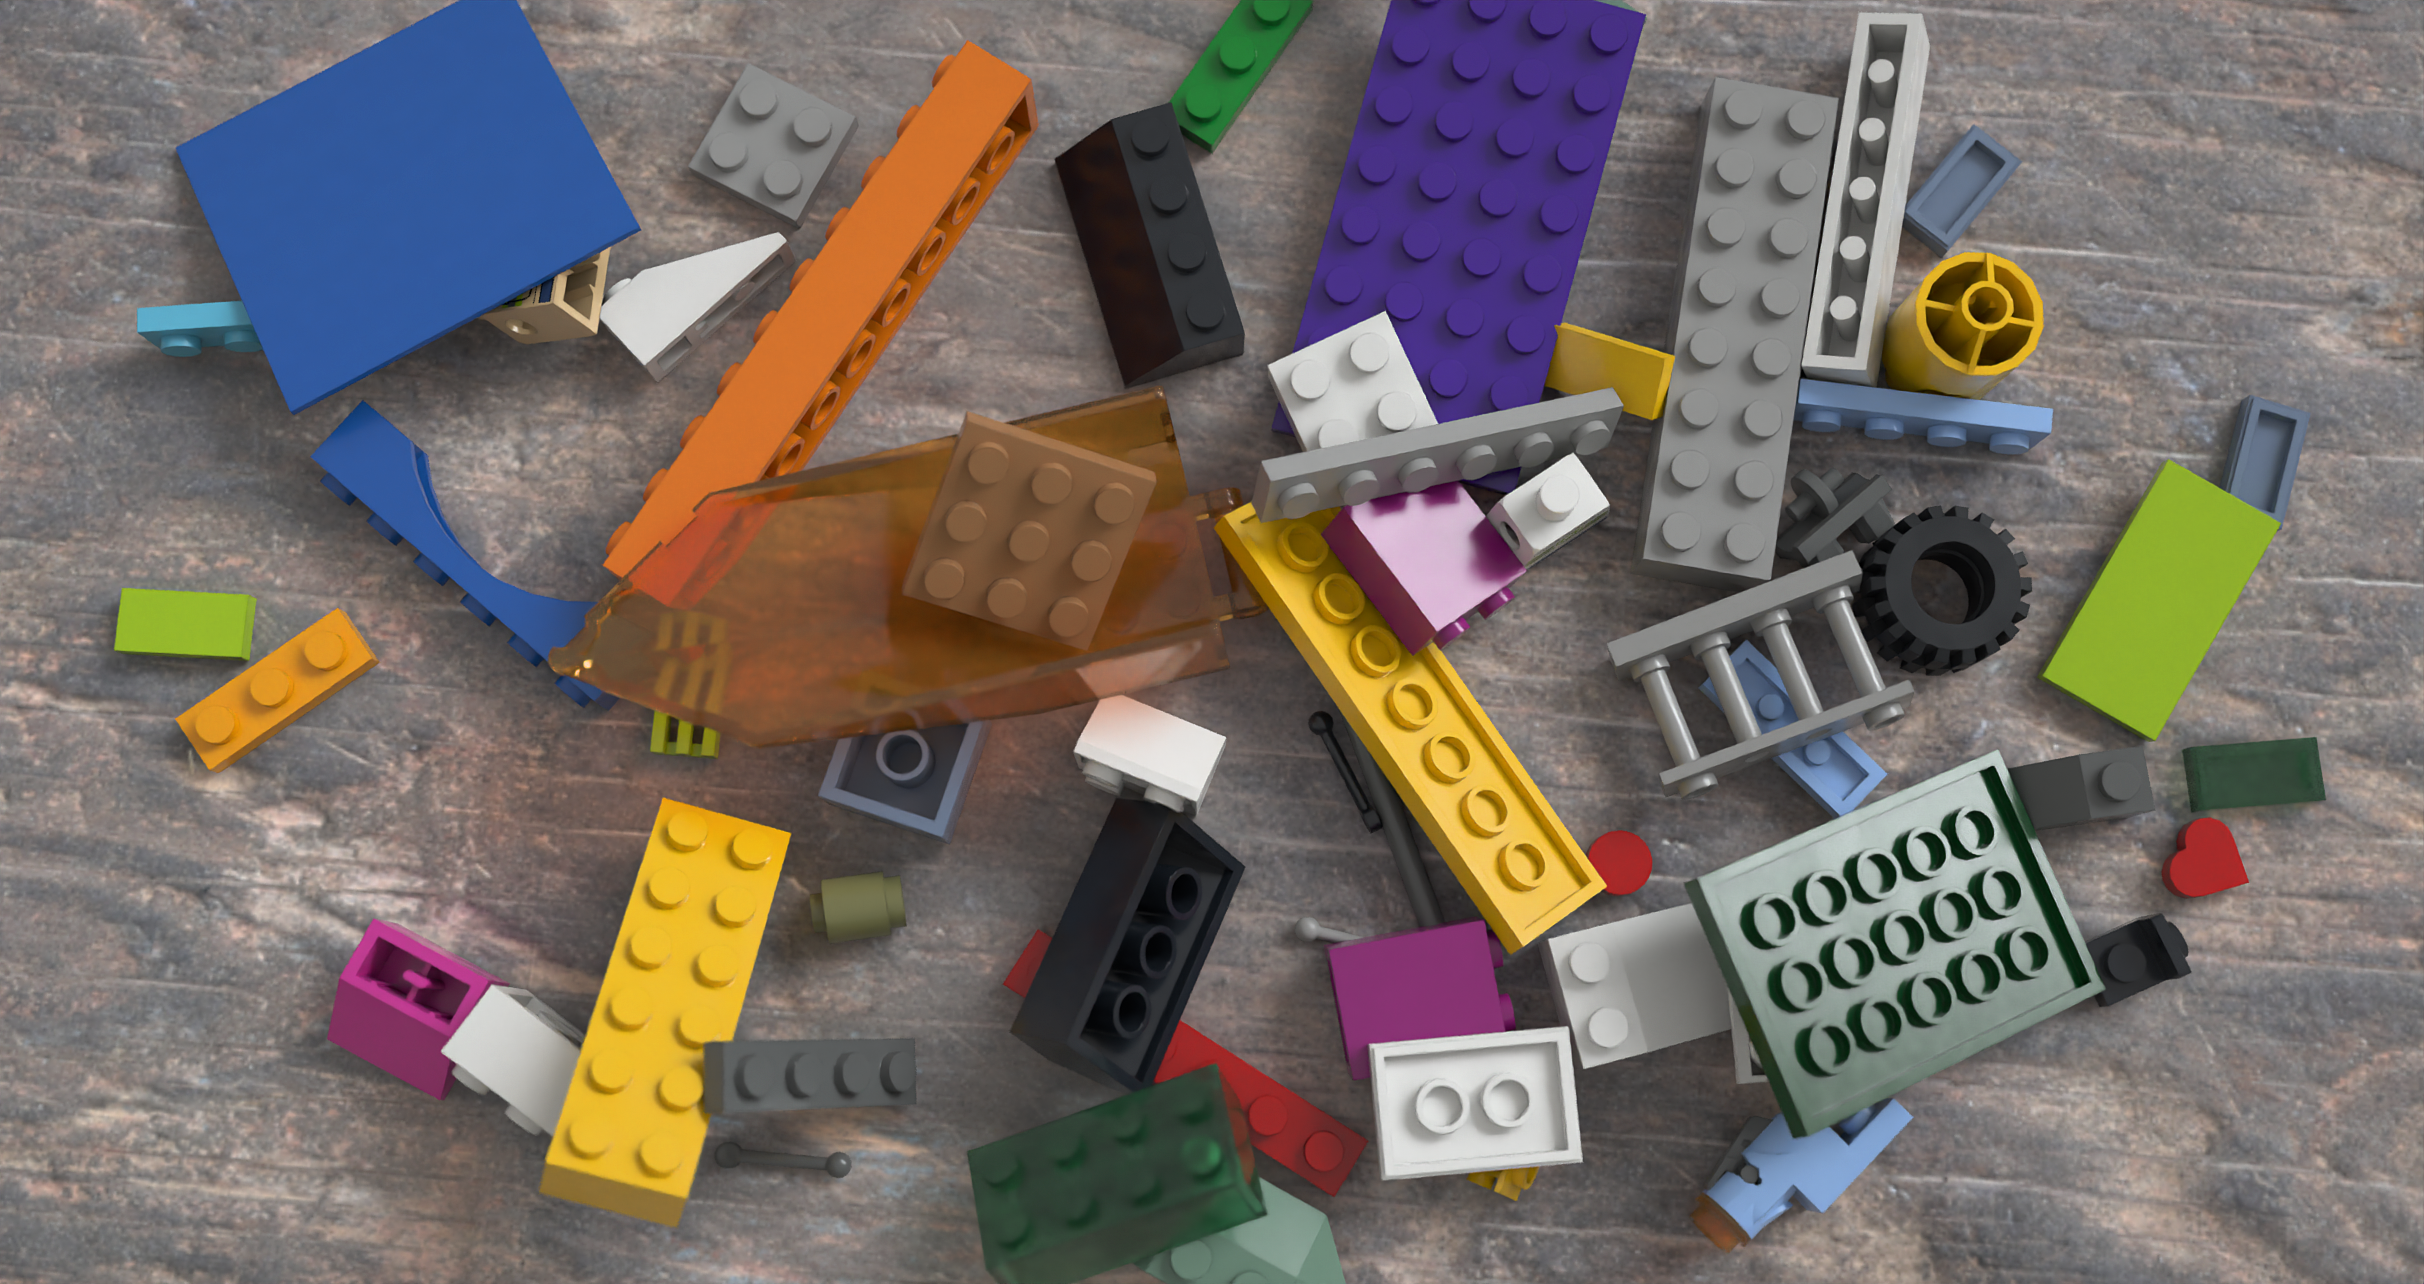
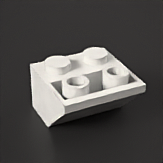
M1106 689L1078 739L1073 752L1078 767L1083 770L1082 774L1086 776V783L1118 796L1121 795L1123 788L1126 787L1143 794V799L1155 804L1157 802L1178 813L1185 811L1197 816L1226 746V737Z

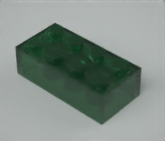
M1217 1063L967 1151L986 1271L998 1284H1072L1268 1216L1241 1102Z

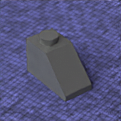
M2143 746L2079 754L2007 769L2035 831L2126 819L2155 810Z

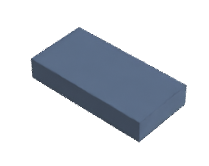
M1973 124L1905 205L1902 227L1942 258L2019 167L2022 161Z
M2249 395L2240 404L2219 488L2279 521L2281 525L2277 530L2278 532L2283 526L2311 413Z

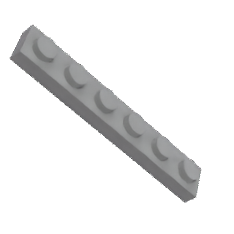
M1612 387L1261 461L1251 504L1261 523L1283 518L1297 519L1311 512L1342 505H1361L1374 498L1402 492L1416 493L1430 486L1461 479L1475 480L1489 473L1521 466L1526 468L1534 467L1548 460L1566 457L1571 453L1575 455L1593 454L1600 449L1608 448L1624 405Z

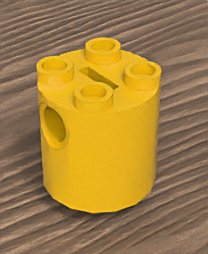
M1964 252L1941 261L1889 317L1882 350V362L1886 368L1885 377L1889 387L1892 390L1980 400L2036 349L2044 327L2043 302L2032 279L2014 262L1992 253Z

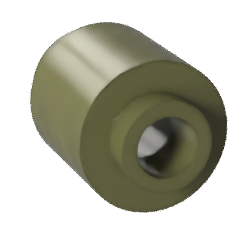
M883 871L822 879V893L810 894L814 932H827L829 944L892 935L891 929L907 927L900 875L884 877Z

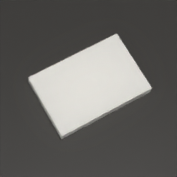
M1569 1027L1367 1044L1379 1173L1382 1181L1583 1162Z

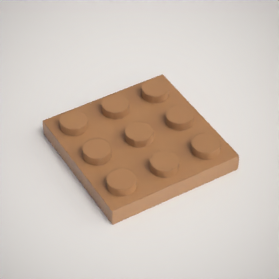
M967 411L903 580L902 595L1088 651L1157 483L1155 472Z

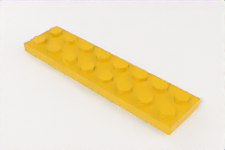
M1252 502L1221 518L1213 527L1510 955L1527 945L1607 887L1442 651L1433 642L1412 656L1321 536V533L1341 511L1340 506L1311 512L1297 519L1283 518L1261 523L1251 504Z

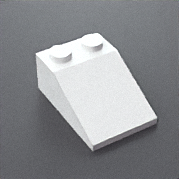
M1692 903L1550 938L1538 943L1560 1027H1569L1573 1070L1598 1066L1732 1029L1728 986Z

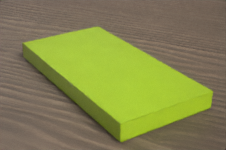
M2170 459L2162 462L2037 678L2145 741H2156L2281 523Z

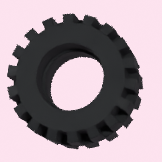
M1941 505L1927 507L1918 515L1912 513L1900 520L1878 540L1873 542V547L1863 554L1858 563L1860 568L1863 569L1860 590L1857 591V593H1860L1861 598L1852 604L1855 618L1866 617L1868 626L1861 630L1865 640L1869 642L1876 637L1883 644L1877 654L1888 662L1898 656L1902 659L1899 669L1914 673L1921 668H1925L1926 676H1940L1949 670L1956 673L2001 650L2000 646L2010 642L2019 632L2015 624L2027 617L2030 605L2022 602L2021 598L2032 592V578L2020 576L2019 569L2026 566L2028 562L2023 551L2013 555L2007 544L2015 538L2006 528L1998 534L1990 529L1995 519L1984 513L1979 514L1973 520L1968 519L1969 508L1955 505L1945 513H1943ZM1934 560L1952 568L1960 576L1968 593V610L1961 624H1948L1938 621L1929 616L1919 606L1911 585L1912 571L1916 561Z

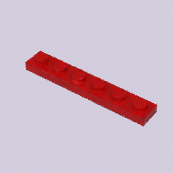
M1038 929L1003 985L1025 998L1052 938ZM1179 1021L1154 1082L1332 1197H1335L1369 1141L1183 1021Z

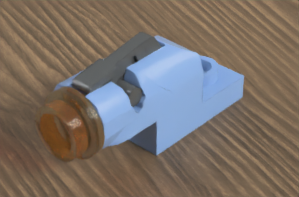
M1886 1098L1841 1120L1839 1126L1845 1132L1840 1137L1830 1127H1827L1809 1137L1793 1139L1782 1112L1777 1113L1772 1119L1750 1116L1705 1180L1703 1185L1705 1190L1695 1199L1698 1207L1688 1217L1715 1246L1728 1255L1738 1244L1745 1247L1763 1227L1793 1207V1204L1789 1201L1792 1196L1806 1210L1824 1213L1913 1117L1894 1098Z

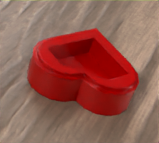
M2211 817L2192 820L2181 828L2176 840L2178 851L2167 857L2161 871L2162 880L2166 888L2175 896L2184 899L2202 897L2249 883L2231 831L2223 822Z

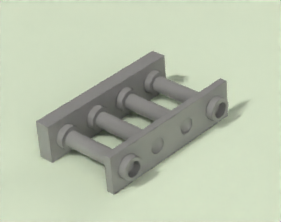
M1853 550L1607 643L1609 658L1618 681L1633 677L1634 682H1642L1676 767L1659 773L1660 784L1665 798L1680 793L1682 800L1704 795L1719 786L1717 778L1864 723L1867 730L1872 731L1891 725L1905 716L1903 709L1911 705L1915 692L1910 680L1888 688L1885 687L1849 605L1854 599L1852 593L1860 590L1862 571ZM1814 607L1818 614H1825L1861 697L1827 711H1823L1788 629V626L1792 623L1791 616ZM1754 631L1757 637H1764L1799 720L1763 735L1726 650L1731 646L1730 639ZM1693 654L1696 660H1703L1737 742L1736 745L1701 758L1666 675V672L1671 668L1669 662Z

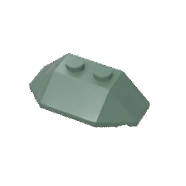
M1211 1150L1122 1175L1089 1234L1135 1266L1166 1284H1346L1325 1213Z

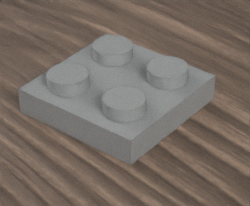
M748 63L688 168L693 176L800 229L859 125L855 116Z

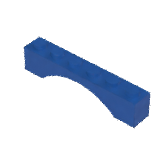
M364 400L357 405L310 456L327 471L326 475L320 480L324 486L349 506L359 498L374 511L366 521L395 546L405 538L421 553L413 562L441 586H444L450 578L468 592L460 603L489 627L498 618L515 634L507 643L535 667L545 659L561 672L562 675L555 681V685L581 707L585 708L593 700L609 711L660 654L600 602L564 601L531 594L505 583L485 571L462 547L444 518L432 484L428 455Z

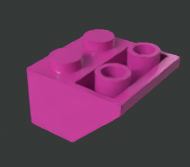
M373 918L339 977L327 1040L436 1099L444 1101L457 1079L452 1074V1070L456 1067L457 1063L441 1052L491 985L508 987L510 983L398 923Z

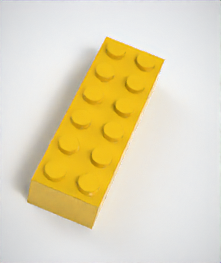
M663 797L545 1161L539 1193L677 1228L689 1194L711 1113L704 1114V1042L733 1040L791 833Z

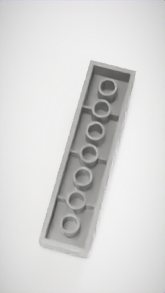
M1715 77L1701 104L1664 353L1675 356L1662 417L1653 420L1630 574L1738 593L1771 581L1839 98Z

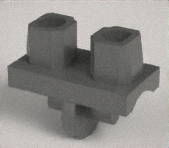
M1831 468L1819 478L1808 470H1800L1790 481L1797 498L1785 507L1787 515L1795 522L1777 537L1775 552L1779 558L1798 561L1803 568L1845 553L1836 538L1847 528L1850 529L1860 543L1870 544L1878 540L1895 525L1882 499L1892 488L1885 478L1878 474L1869 480L1858 473H1851L1844 479L1838 470Z

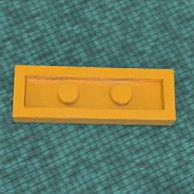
M336 608L175 718V720L210 771L220 773L380 662L347 613Z

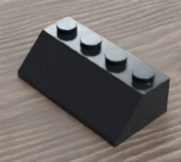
M1172 102L1111 119L1056 157V168L1125 389L1244 355L1245 331Z
M1116 798L1010 1029V1033L1049 1061L1134 1099L1145 1101L1246 867L1183 812L1180 811L1178 813L1157 802L1153 804L1148 801Z

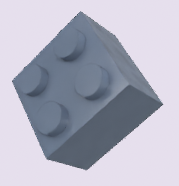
M862 672L818 796L829 805L950 845L992 723L984 712Z

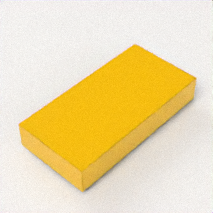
M1566 322L1561 323V326L1554 325L1558 337L1544 386L1572 395L1613 387L1624 405L1622 411L1649 420L1662 417L1675 356Z

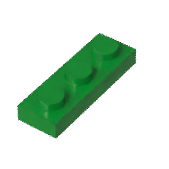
M1240 0L1169 101L1172 102L1181 134L1213 154L1312 12L1313 0Z

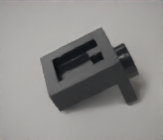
M2162 913L2135 918L2085 941L2106 990L2094 995L2099 1007L2113 1005L2165 980L2179 979L2191 973V969L2185 959L2189 953L2187 943L2180 930L2172 922H2167Z

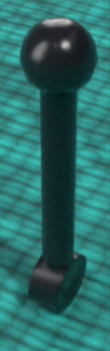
M1317 711L1309 718V728L1312 733L1321 736L1359 809L1366 828L1372 834L1382 829L1380 819L1374 808L1370 805L1332 732L1333 718L1325 711Z

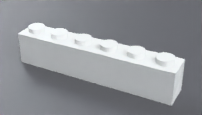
M1859 12L1801 365L1809 380L1877 388L1930 50L1922 14Z

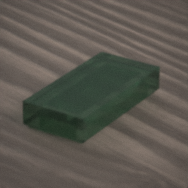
M2317 737L2196 746L2182 750L2191 813L2317 803L2326 800Z

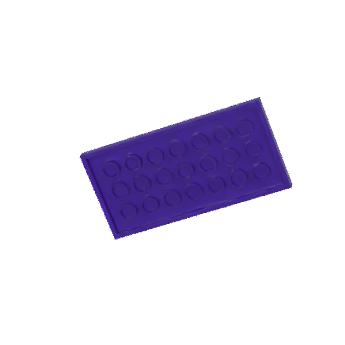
M1391 0L1292 354L1386 311L1438 424L1539 403L1558 337L1554 325L1561 326L1646 14L1595 0ZM1278 402L1271 431L1296 438L1280 402ZM1521 467L1489 473L1475 480L1461 479L1458 481L1462 484L1508 495L1516 489Z

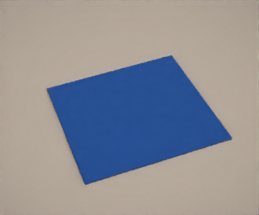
M458 0L175 147L288 408L293 415L641 231L638 222L517 0Z

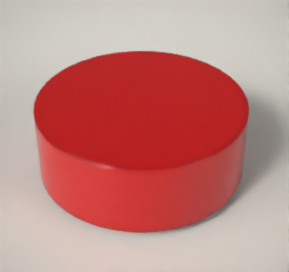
M1616 830L1598 837L1590 845L1586 853L1587 859L1607 886L1601 892L1611 896H1624L1639 890L1647 882L1652 871V856L1648 846L1639 836L1628 831Z

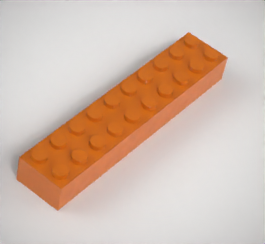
M969 40L966 41L956 57L950 54L941 62L932 80V87L934 89L921 107L918 105L912 106L904 115L897 129L896 136L899 138L886 158L880 155L870 164L861 182L863 191L850 209L843 207L833 217L826 231L825 238L828 241L815 260L808 258L799 266L790 283L789 289L792 293L779 312L772 310L762 319L753 337V342L756 345L742 364L736 362L726 371L717 388V395L720 397L706 417L699 415L689 424L680 441V447L683 450L669 470L662 468L653 476L643 494V500L646 503L632 523L626 521L621 524L607 544L606 554L609 556L603 563V566L632 592L688 628L696 627L1039 126L1032 79Z

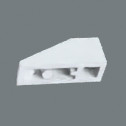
M777 232L642 270L632 280L629 278L623 279L608 290L602 300L603 305L601 306L599 319L608 331L658 383L796 262V259L787 240Z

